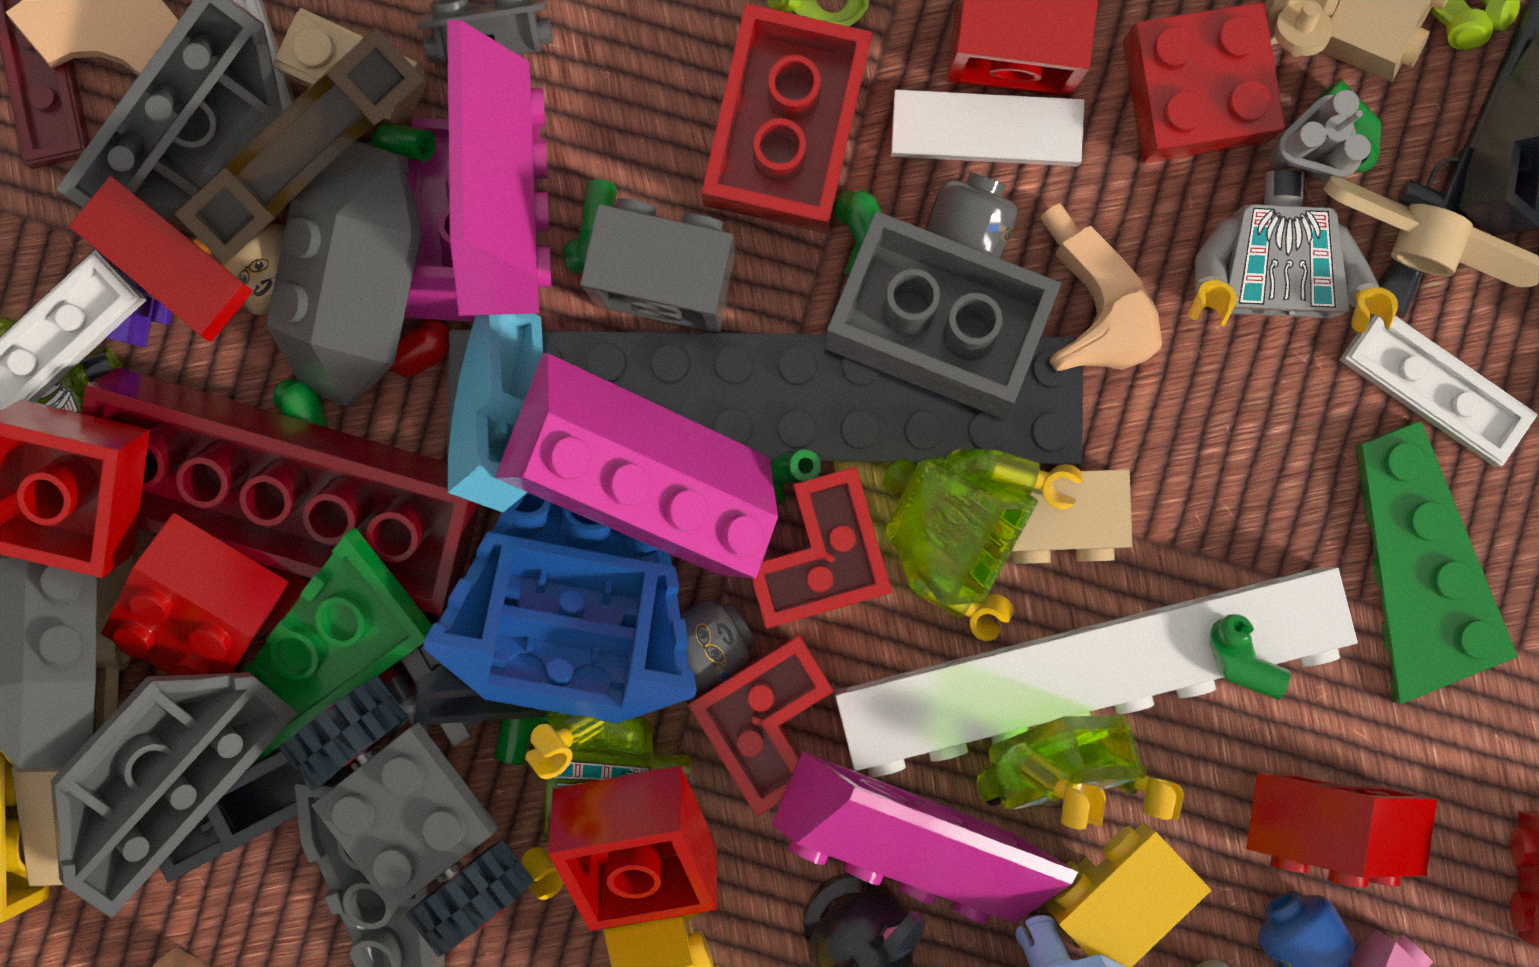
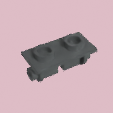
M438 0L430 3L431 13L423 14L417 23L418 30L433 28L434 36L424 37V47L428 62L440 61L442 67L448 66L447 20H462L485 35L494 34L496 42L516 54L541 52L542 45L554 43L549 17L537 19L536 11L545 10L548 0H494L493 3L469 6L468 0Z

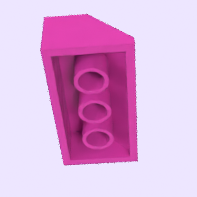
M447 20L450 245L459 316L539 313L538 287H551L550 247H537L536 232H549L548 192H535L534 179H547L546 139H533L532 127H545L544 89L531 88L529 61L464 21Z
M549 353L542 354L495 478L717 575L756 579L778 519L770 457Z
M804 751L801 754L772 822L774 827L791 840L788 849L808 861L825 865L828 856L846 862L844 870L859 879L875 885H880L884 876L900 882L898 889L908 896L934 905L937 896L953 901L951 908L954 911L983 924H987L990 915L1015 924L1072 885L1077 871L1012 831Z

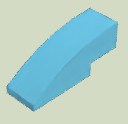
M536 314L476 315L459 376L448 453L447 493L500 512L506 511L528 493L496 479L495 475L543 354L540 316Z

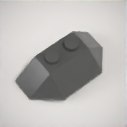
M193 0L56 190L84 208L106 180L112 176L163 218L177 217L175 212L279 116L283 110L264 23L233 0Z
M361 141L353 142L290 201L266 324L298 382L303 381L317 395L345 407H355L363 398L362 394L373 387L395 362L421 238L414 194L406 177L409 173L407 156Z
M0 554V751L18 772H57L64 767L93 735L96 685L97 577Z
M250 672L147 676L51 779L59 880L63 886L113 918L298 713Z

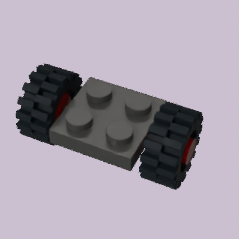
M375 676L323 710L310 723L297 731V734L290 737L279 750L311 792L326 784L354 763L351 766L354 772L312 804L311 807L391 911H394L435 878L439 883L446 878L448 879L405 914L437 957H440L494 919L516 897L521 895L534 882V879L503 838L458 870L462 866L459 860L492 836L499 829V826L419 722L402 733L380 752L377 753L373 749L410 718L382 680Z

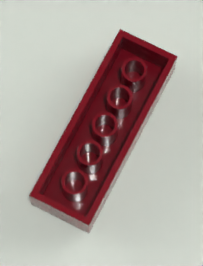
M119 367L86 384L81 414L150 429L137 528L158 534L172 514L175 513L257 563L312 578L331 557L333 549L342 537L356 527L420 610L442 615L447 608L451 593L460 578L463 577L480 506L478 503L447 493L448 462Z

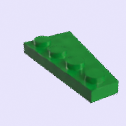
M1412 422L1355 445L1366 524L1368 527H1371L1375 560H1372L1375 585L1380 588L1384 622L1381 623L1384 648L1389 650L1393 680H1389L1392 702L1401 705L1517 658L1518 655L1422 422Z
M356 527L342 537L333 549L331 557L322 569L312 577L290 612L277 624L266 639V644L254 660L242 671V673L250 672L298 713L250 767L280 747L290 737L297 734V731L310 723L312 719L343 696H347L353 689L364 684L372 677L380 675L422 645L433 626Z

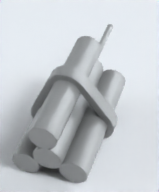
M1342 90L1335 95H1325L1318 99L1281 134L1277 146L1269 154L1271 166L1276 170H1286L1293 166L1311 171L1312 177L1319 182H1327L1331 176L1345 178L1353 174L1359 168L1361 160L1365 159L1371 150L1369 140L1361 134H1356L1354 121L1363 115V112L1358 110V96L1353 91Z

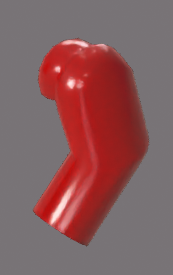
M423 320L418 329H415L399 340L395 362L388 371L406 377L417 376L441 362L449 351V330H451L449 326L442 320Z

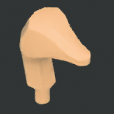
M1061 203L1049 208L1042 214L1040 219L1059 244L1055 256L1086 285L1094 299L1097 316L1089 329L1074 342L1051 356V365H1053L1056 371L1078 366H1099L1123 370L1146 362L1162 346L1158 312L1147 287L1125 260L1092 226H1088L1080 231Z

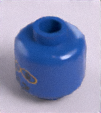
M1291 891L1277 897L1267 905L1265 913L1268 917L1259 928L1257 940L1273 967H1352L1350 961L1355 955V938L1327 898L1321 895L1301 897L1297 891Z

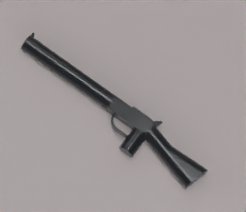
M1539 0L1527 1L1463 149L1459 150L1456 158L1450 157L1438 162L1432 169L1426 185L1408 179L1399 193L1397 200L1399 203L1408 207L1411 204H1427L1450 210L1463 217L1466 215L1459 209L1471 158L1479 135L1497 96L1519 59L1539 33ZM1453 162L1454 164L1442 191L1439 192L1430 188L1439 167L1443 163ZM1394 260L1377 283L1379 287L1387 289L1395 295L1398 300L1396 316L1404 319L1423 272Z

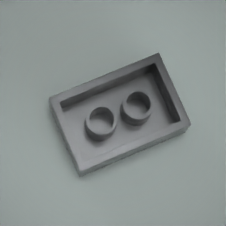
M618 198L616 208L598 204L580 284L595 305L601 309L709 333H721L737 262L733 234L722 231L723 222L712 217L694 213H684L682 222L663 219L656 216L657 207L632 199Z
M876 211L828 326L825 349L1005 420L1015 404L1062 283Z

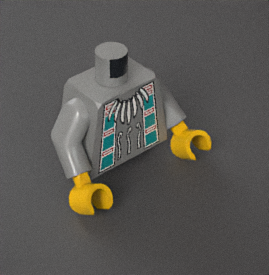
M1273 170L1265 173L1264 205H1244L1235 211L1231 218L1220 221L1196 255V296L1188 314L1192 320L1197 321L1204 307L1212 308V313L1219 314V326H1225L1231 314L1331 319L1349 312L1350 303L1351 306L1355 307L1351 320L1352 328L1357 332H1366L1370 321V314L1379 316L1384 322V327L1390 329L1398 309V300L1389 290L1379 287L1368 262L1346 226L1338 223V215L1335 209L1303 207L1304 172Z

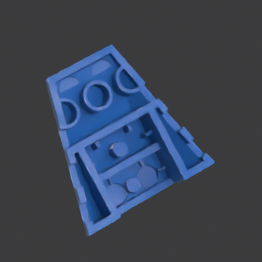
M526 493L506 511L500 512L498 521L492 531L486 533L477 549L473 564L464 579L460 578L448 599V607L438 624H433L423 645L425 651L485 700L601 721L620 723L694 698L697 691L694 671L689 669L686 651L688 636L685 619H681L677 599L679 584L676 567L672 566L670 554L530 493Z

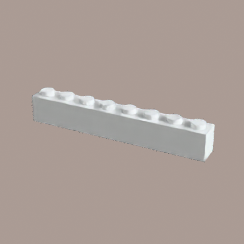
M1317 567L834 690L854 771L867 768L869 777L884 776L905 769V758L929 753L931 761L947 760L968 753L966 745L968 742L991 737L993 746L1010 744L1029 738L1028 727L1053 721L1055 730L1068 729L1091 722L1090 711L1115 706L1117 714H1125L1154 706L1153 695L1176 690L1178 698H1189L1215 691L1214 680L1223 677L1220 674L1210 648L1209 636L1213 624L1229 614L1243 615L1252 623L1254 631L1249 635H1251L1257 658L1276 665L1300 658L1302 667L1340 659L1338 648L1358 643L1339 568Z

